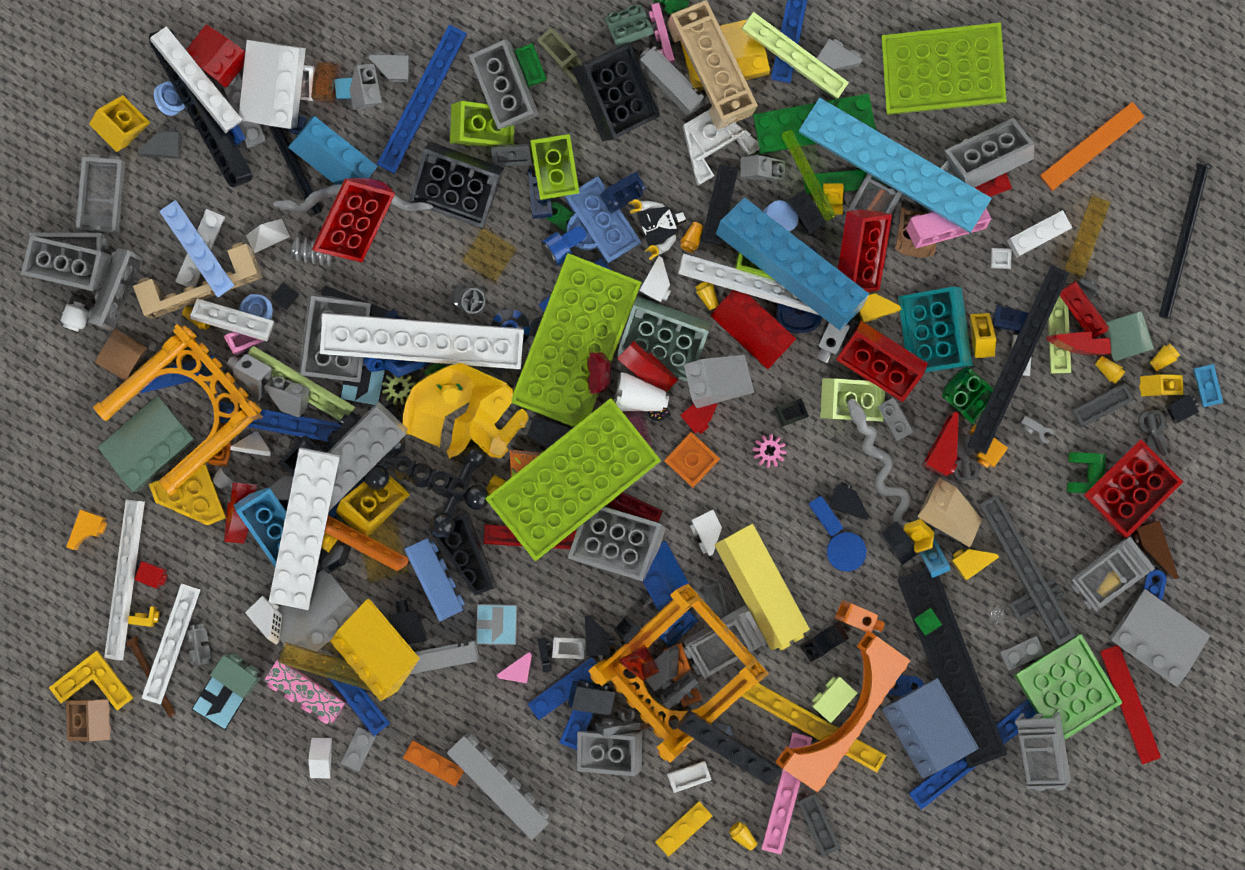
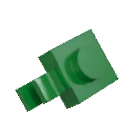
M653 0L665 6L663 12L669 15L687 8L690 2L688 0Z

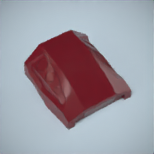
M603 352L588 353V391L590 394L604 392L611 383V362Z

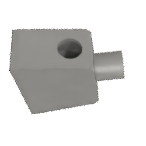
M828 322L818 343L821 349L817 359L828 363L831 354H837L850 327L849 323L841 330H838ZM829 338L835 339L833 345L827 344Z
M248 354L244 355L240 360L232 356L226 366L233 370L235 383L257 400H260L267 392L265 385L271 379V367Z

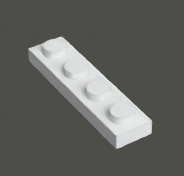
M206 209L197 231L209 249L212 250L225 216ZM187 253L175 282L186 287L195 286L196 288L201 272Z
M201 299L196 300L190 315L192 320L264 341H268L274 325L272 320Z

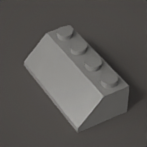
M502 40L469 55L498 129L520 124L539 116L511 42Z
M1012 118L945 150V155L953 175L975 188L1033 160L1035 144L1016 120Z
M30 236L21 275L94 291L107 276L112 255Z

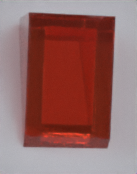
M645 644L619 659L620 664L642 681L659 673V669Z

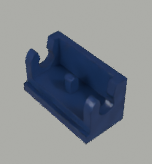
M637 171L606 188L601 193L600 197L611 214L628 205V202L644 195L642 191L646 190Z
M996 305L992 321L993 327L1019 333L1028 312Z

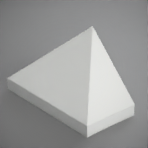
M279 219L259 225L248 233L246 237L255 254L289 238L290 235L283 220Z
M258 432L248 435L232 445L230 449L232 451L273 457V452Z

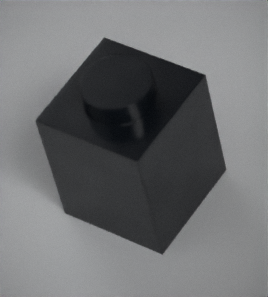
M1190 394L1165 406L1174 424L1199 412L1197 408L1199 404L1195 397H1191Z

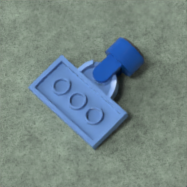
M599 176L581 186L578 194L565 196V200L574 212V215L568 222L567 233L561 236L558 232H555L541 241V247L553 265L559 266L562 264L567 253L571 254L570 248L572 247L580 250L597 248L606 263L609 264L641 244L640 239L621 210L619 209L611 214L601 199L600 195L606 187Z

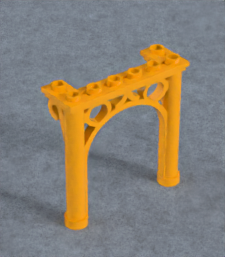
M178 324L174 326L176 329L173 330L176 335L168 339L163 344L161 350L102 402H98L93 406L97 414L107 422L151 381L165 374L188 376L203 387L213 405V427L208 437L158 481L162 488L171 496L178 491L177 488L249 424L254 420L263 418L260 414L262 409L255 402L247 399L249 395L242 387L238 389L234 384L236 380L229 372L226 374L221 369L223 365L216 357L212 359L207 354L210 350L202 342L199 344L194 339L197 337L196 334L189 327L187 328L185 325L182 327ZM189 346L192 351L185 349ZM186 355H192L197 363L195 369L191 371L183 369L182 358ZM177 357V368H165ZM202 362L213 373L211 376L195 375L201 370ZM220 381L230 394L222 393L216 398L215 395L218 394L216 391L217 382ZM223 398H229L234 403L235 408L232 413L226 414L220 411V401ZM221 416L225 418H231L219 430Z

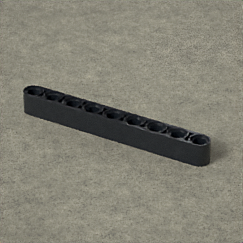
M159 31L151 33L149 35V43L226 182L233 188L250 182L252 180V172L230 132L225 133L150 41V38Z

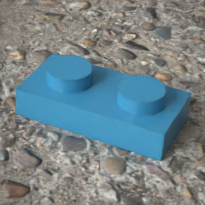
M1214 364L1193 369L1202 408L1224 403Z
M935 538L931 549L919 552L932 578L951 570Z

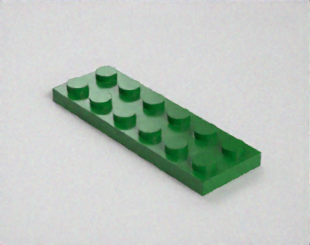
M869 94L826 101L876 130ZM816 103L753 114L752 117L760 154L817 144L799 133V129Z

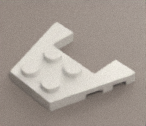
M710 109L682 126L698 186L714 177L704 158L734 140L738 141L747 156L759 150L758 142L750 136L751 134L748 131L743 130L736 123L716 130L708 113Z

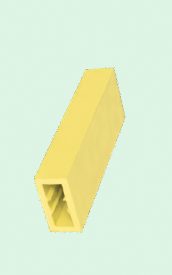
M751 524L714 544L771 651L777 648L781 651L791 645L790 641L797 642L804 638L803 633L810 630L754 525Z

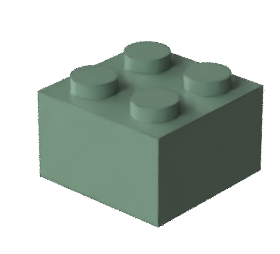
M236 653L224 655L210 676L241 698L248 697L262 678L259 674L260 670L253 665H245L243 663L244 659Z

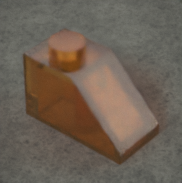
M317 63L311 93L313 101L334 103L338 64Z

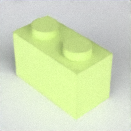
M839 676L836 679L832 677L825 685L827 689L823 694L819 692L812 699L814 702L812 707L830 723L857 695V692Z

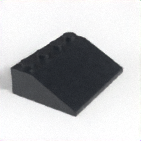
M631 43L608 51L572 68L602 142L614 140L660 117Z
M430 141L424 148L409 202L429 203L433 206L430 210L484 228L504 168Z

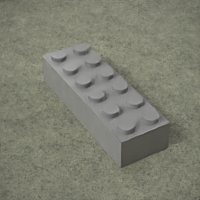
M379 401L327 452L340 456L329 511L407 433V428Z
M466 733L447 754L533 840L549 824L550 813L543 806L539 808L535 804L536 799L530 792L524 793L520 789L521 783L515 777L511 779L506 774L508 770L501 763L496 764L492 760L494 756L488 749H481L478 745L480 741L473 734L469 736Z

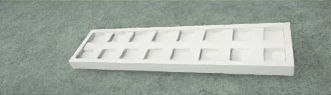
M299 448L269 597L270 603L305 610L309 609L340 458L339 455Z

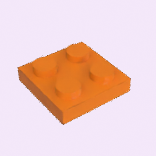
M690 432L664 462L694 488L720 458Z

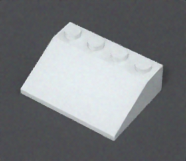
M247 40L239 116L243 121L288 129L297 128L306 48Z

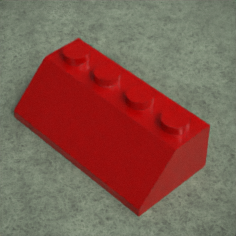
M860 209L846 212L838 270L866 292L878 291L881 286L892 214Z
M732 290L710 315L766 369H769L796 340L751 296L736 290Z
M860 321L836 358L837 361L901 402L906 399L922 378L928 365L927 362L863 321Z

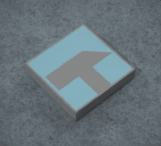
M477 604L476 644L516 645L517 605Z

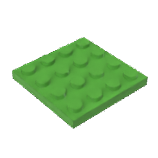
M1078 634L1014 674L1037 714H1043V718H1051L1056 712H1060L1064 740L1122 704L1121 699L1082 634Z

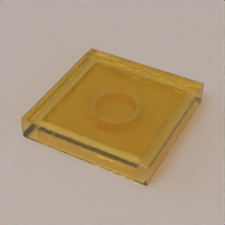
M483 228L462 262L496 282L517 248Z

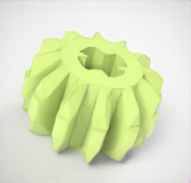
M393 374L395 378L393 380L387 375L386 378L390 381V384L383 382L382 385L389 387V389L383 390L382 393H390L386 398L387 401L395 397L393 400L394 405L397 404L398 399L404 405L403 398L406 397L408 399L409 395L407 394L411 392L409 387H413L415 382L407 383L412 378L410 375L405 380L403 379L405 375L398 378ZM398 383H402V387H405L404 391H400L399 394L395 393L396 390H393L394 385L397 386Z

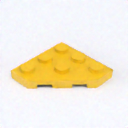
M206 463L177 488L178 491L172 496L162 488L158 481L149 484L157 504L205 525H211L226 519L225 511Z

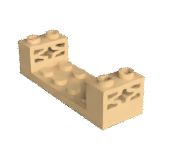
M707 0L671 14L666 26L674 42L682 41L712 104L708 113L716 130L752 116L758 105Z
M240 242L232 245V249L227 250L235 270L234 274L232 272L226 273L235 285L231 289L263 278L253 250L249 245ZM143 278L137 281V285L133 286L142 312L149 319H154L187 305L194 304L197 299L205 300L216 295L207 281L202 282L200 287L190 286L183 289L184 293L178 295L172 293L165 297L160 284L153 279Z

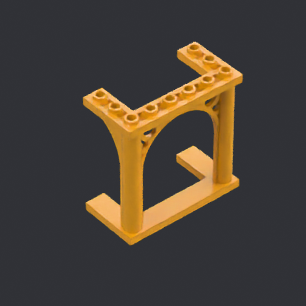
M689 584L676 589L670 595L673 600L644 625L628 644L625 643L610 658L602 660L588 670L591 674V679L596 684L603 686L607 682L612 681L616 691L623 693L627 698V703L641 713V719L654 728L653 732L660 739H664L656 748L659 750L658 754L665 761L668 760L669 763L687 749V745L694 739L678 728L672 729L669 725V719L672 715L677 716L680 721L688 711L668 709L650 695L644 684L642 664L650 645L685 612L693 607L745 665L739 674L703 706L691 710L692 712L698 713L697 715L712 723L747 690L756 686L769 674ZM635 657L638 660L637 665L634 663H628L630 660L633 662ZM633 668L637 671V676L635 678H627L624 675V670ZM637 682L640 688L636 689V686L631 683ZM647 698L651 700L650 704L647 702ZM660 711L666 714L665 720H663L662 715H659Z

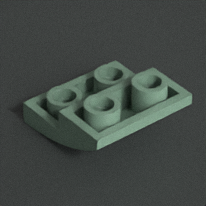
M641 4L631 5L626 10L613 12L604 18L616 47L654 34Z
M1142 311L1106 322L1109 329L1105 332V336L1110 338L1111 354L1114 362L1155 349Z

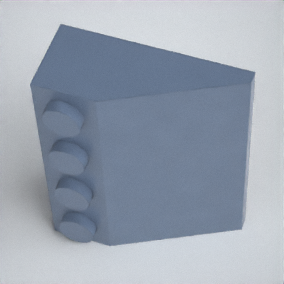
M938 678L894 699L882 708L886 718L923 779L979 749Z

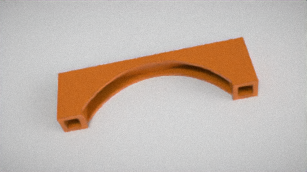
M870 631L866 632L856 646L860 649L863 660V685L859 700L850 717L837 731L819 742L797 748L786 746L775 762L782 769L816 792L826 784L830 774L837 768L842 757L847 754L854 740L859 737L863 727L871 720L875 710L883 703L885 696L895 686L897 679L906 670L908 663L911 661Z

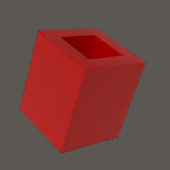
M141 561L134 580L158 589L161 585L164 586L167 581V570L149 562Z

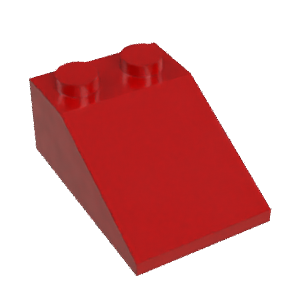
M207 24L186 49L201 70L225 88L229 86L244 67L245 51Z
M957 412L949 414L922 464L923 467L941 477L952 475L957 467L955 463L958 445L959 413Z

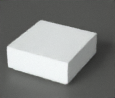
M991 248L990 268L1011 269L1012 249Z

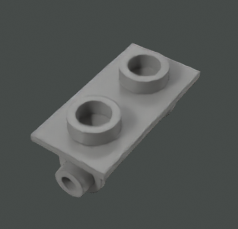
M894 397L877 406L897 441L914 432Z
M197 624L196 629L194 625L188 626L186 639L191 644V650L189 651L191 662H194V666L201 665L200 661H202V664L210 663L209 645H201V642L208 641L206 627H204V624Z

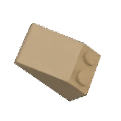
M938 478L929 491L918 515L920 519L969 547L972 545L982 522V518L957 487L941 478Z

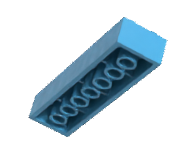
M745 197L719 223L716 235L838 330H841L864 306L869 296L868 292Z

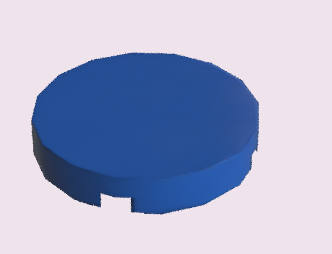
M839 533L827 545L828 560L834 568L840 571L850 572L856 570L863 564L866 558L867 549L865 543L854 533Z

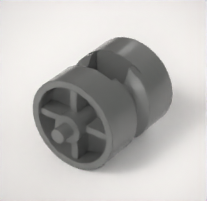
M461 285L456 287L451 293V304L456 310L476 314L485 305V296L480 289Z

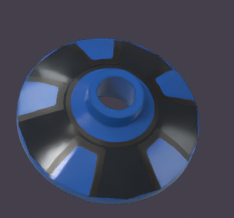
M513 309L498 313L492 320L491 326L507 327L512 325L514 328L524 329V344L530 334V325L525 315Z

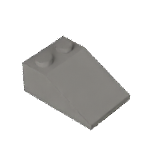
M745 355L707 358L684 364L691 398L696 408L754 393Z
M578 731L577 771L636 776L642 771V731H628L609 736H602L597 731Z

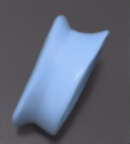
M164 82L154 89L155 103L164 114L173 116L185 108L171 82Z
M774 201L763 210L764 213L788 231L793 230L798 224V215L785 201Z
M250 294L243 299L239 306V311L269 320L272 318V304L263 295Z

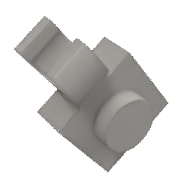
M1023 416L1019 422L1023 426L1021 428L1023 431L1029 434L1037 433L1039 440L1044 444L1049 443L1044 438V433L1054 434L1052 429L1043 427V425L1027 416Z

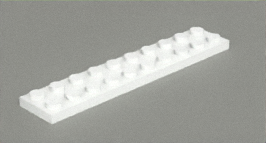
M323 313L320 354L445 364L463 363L471 366L520 369L524 329Z

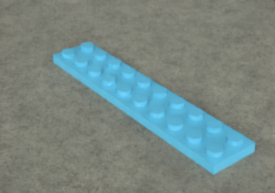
M821 98L818 99L799 129V133L969 233L972 232L992 199Z

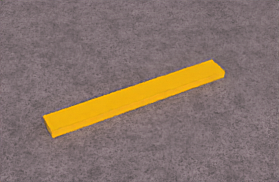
M760 683L753 688L751 687L742 695L743 698L820 741L839 729ZM857 738L850 746L847 754H845L876 773L887 756Z

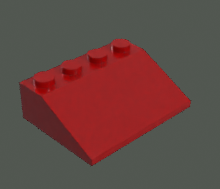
M345 178L312 250L362 263L395 196V192L385 182L370 178Z
M1140 439L1084 494V497L1107 524L1124 539L1128 538L1183 481Z

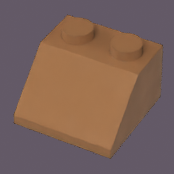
M109 699L66 701L67 741L90 742L110 740Z

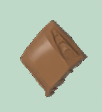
M901 207L895 249L901 254L919 258L933 256L936 250V243L915 248L906 230L913 216L918 214L922 216L927 213L905 210L904 207Z
M115 329L100 351L95 363L125 381L133 374L138 362L141 361L140 359L149 348Z

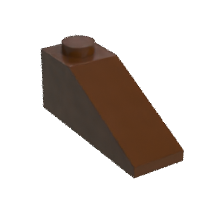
M1153 521L1139 526L1132 533L1134 542L1171 579L1179 578L1160 521Z

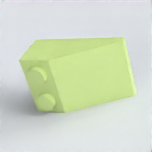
M822 378L820 418L852 420L847 402L853 398L865 412L866 421L884 422V417L877 407L885 403L884 390L870 381Z

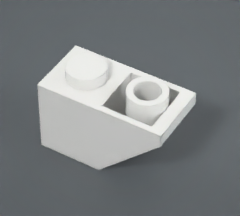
M711 510L691 520L693 524L690 525L694 536L699 535L701 542L698 544L703 554L707 553L708 556L713 555L715 550L714 544L717 543L722 529L714 510Z

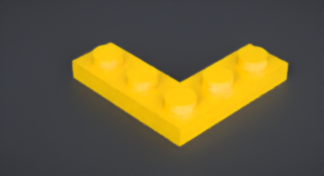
M98 650L49 687L60 703L65 702L92 680L95 681L116 710L121 709L134 698Z

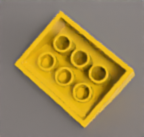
M747 20L720 25L721 31L745 80L769 75L770 67L765 47L741 30ZM680 40L689 81L693 85V90L695 88L697 91L705 90Z
M367 599L350 616L330 641L380 701L398 692L420 660L370 599Z

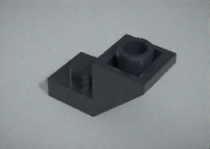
M836 622L800 645L809 661L813 662L824 656L834 647L848 640L849 637L840 623Z

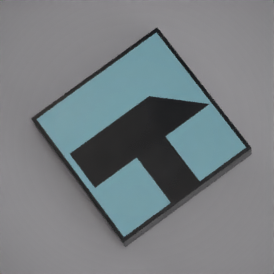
M363 363L360 382L343 380L340 398L344 401L374 406L381 400L382 383L385 379L386 370L371 372Z
M211 676L191 710L226 730L245 698H241Z

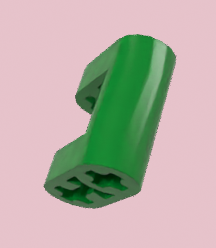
M1068 452V463L1088 464L1087 483L1067 482V492L1086 493L1104 476L1106 454Z

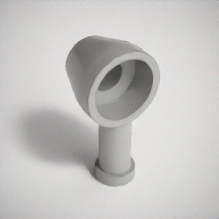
M221 466L213 478V483L220 489L227 486L232 488V482H238L226 467Z

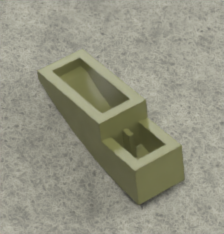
M551 27L537 39V42L579 89L580 86L572 68L583 62Z

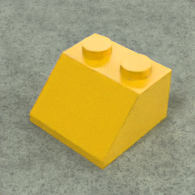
M122 95L97 109L89 125L118 152L128 146L151 122Z

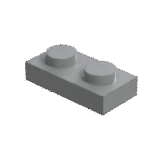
M1037 636L999 652L1008 671L1045 655Z
M358 727L341 764L359 772L377 735L373 737L369 731Z

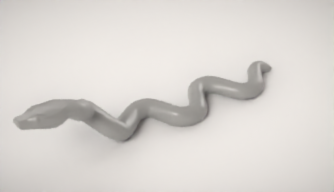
M332 185L311 193L301 204L284 200L275 201L273 206L282 210L305 212L317 202L338 195L342 185ZM394 196L391 202L392 205L402 210L412 212L433 208L429 203H409L397 196Z
M852 398L847 402L851 419L857 425L858 432L866 435L862 443V449L865 454L879 459L884 464L875 478V488L881 495L899 496L901 498V503L894 512L893 522L897 521L904 530V524L909 522L904 521L903 516L911 504V495L904 488L887 487L885 485V480L893 469V459L887 452L873 445L877 437V431L873 426L866 424L865 412L855 399Z

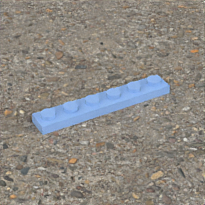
M174 200L159 212L217 297H220L235 285L179 203Z

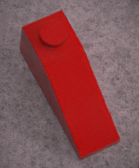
M718 403L696 408L693 404L680 417L694 434L697 432L702 434L710 427L708 423L711 421Z

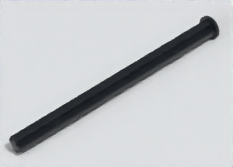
M268 125L306 200L313 191L293 151L288 148L289 142L282 128ZM318 202L309 209L312 215H317L322 211Z
M1196 163L1195 165L1197 170L1159 313L1161 318L1168 319L1171 317L1208 170H1211V166Z

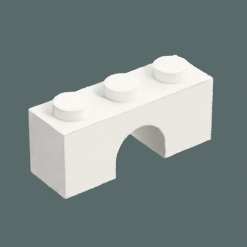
M1062 210L1011 237L1007 242L1015 257L1018 258L1039 245L1067 232L1072 226Z

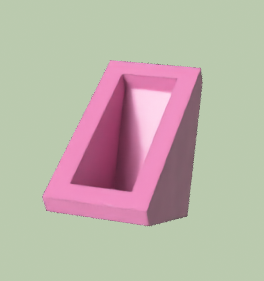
M237 332L224 336L231 351L237 356L264 341Z
M528 652L498 673L497 677L499 679L527 683L532 653Z

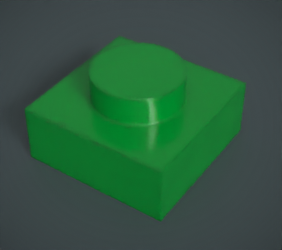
M931 608L914 619L925 636L942 625Z

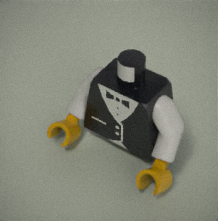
M636 199L628 202V204L634 205V209L630 210V213L637 212L638 220L649 246L644 252L650 251L652 253L649 260L668 251L676 241V235H678L676 225L686 222L683 211L671 214L669 207H665L662 203L639 201Z

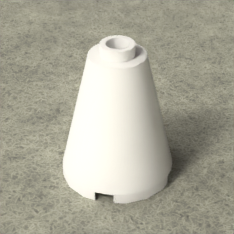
M620 373L614 402L622 412L662 411L663 407L667 408L669 396H666V391L627 373Z

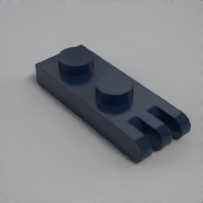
M528 169L533 219L553 217L551 198L540 200L536 176H533L532 169Z

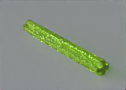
M788 130L784 132L782 138L825 221L833 219L836 215L793 131Z

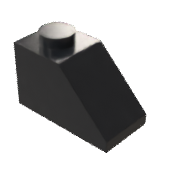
M843 482L840 485H835L829 507L868 520L869 516L857 492L852 490V485Z
M897 521L879 532L901 565H904L918 554L914 551V545Z
M585 615L586 656L611 655V651H614V638L610 639V634L589 615Z

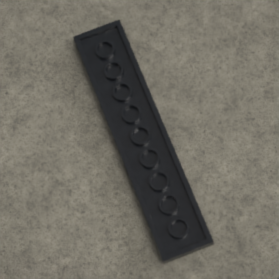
M924 569L897 579L935 679H939L979 747L978 750L965 756L969 769L1007 755L939 575L932 578L928 569ZM931 608L942 625L925 636L914 619Z

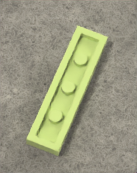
M1060 296L1048 319V336L1069 333V311ZM1049 342L1050 374L1071 373V356L1069 351Z

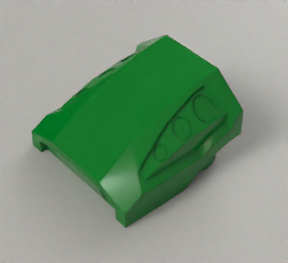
M966 367L959 371L944 387L941 397L953 406L969 423L974 425L976 423L975 420L983 412L993 388L971 368Z

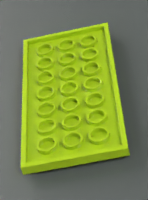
M567 253L514 389L512 403L573 427L588 417L592 412L599 393L590 394L588 391L589 371L587 369L588 353L603 352L611 362L642 282Z
M610 398L485 499L536 562L660 463L661 460L612 398Z

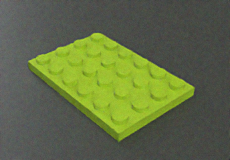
M1001 22L882 35L887 115L1007 103Z

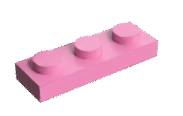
M652 4V11H649L651 23L655 22L657 30H654L656 42L660 41L662 47L659 51L673 64L675 59L660 4Z

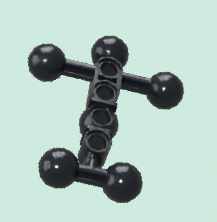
M404 437L364 476V481L370 489L381 490L389 483L390 477L387 471L389 468L395 471L397 478L401 480L407 479V482L411 481L416 487H427V490L432 489L434 493L448 498L443 511L435 514L430 521V529L437 537H447L454 531L455 520L453 515L459 502L465 500L467 506L473 510L483 509L488 504L485 498L489 496V492L482 485H474L469 488L467 486L475 468L481 467L487 459V453L477 443L469 444L463 450L462 460L464 465L458 477L444 471H437L435 468L432 469L427 463L416 464L415 460L412 462L406 456H400L397 459L393 458V456L401 454L405 449L406 442ZM402 465L408 467V469L404 471L399 470L398 468ZM425 473L426 477L419 478L417 474ZM438 480H443L445 482L443 485L435 484V482ZM460 487L463 491L456 493L454 489Z

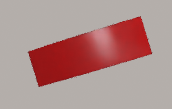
M1091 331L1046 336L1047 341L1076 354L1089 356L1111 354L1110 338L1092 339Z
M635 341L617 358L642 380L666 392L679 380L651 352L647 354Z
M232 482L231 502H228L224 542L244 544L249 529L236 512L234 504L249 494L256 492L257 485Z

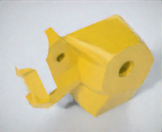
M457 363L441 368L413 385L405 404L403 425L407 428L406 434L413 435L440 448L445 416L469 403L467 411L458 418H455L452 441L449 449L446 451L449 459L459 455L466 448L470 439L477 443L490 457L502 458L509 450L507 447L508 443L520 428L525 427L529 417L527 412L521 409L515 413L501 430H497L494 424L511 405L513 389L499 379L463 363ZM456 384H460L463 389L461 391L458 390L459 388Z

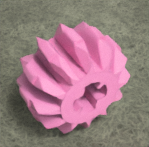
M770 434L769 441H767L766 436L762 435L761 438L764 443L759 440L755 441L760 448H753V451L759 452V454L754 456V459L762 458L759 461V465H762L766 460V468L770 467V461L776 467L778 466L776 458L781 462L784 461V458L779 456V454L787 453L785 450H780L786 444H777L781 439L779 436L775 441H772L773 434ZM770 445V448L772 446L774 447L775 451L772 452L773 456L765 454L764 451L767 450L766 446Z

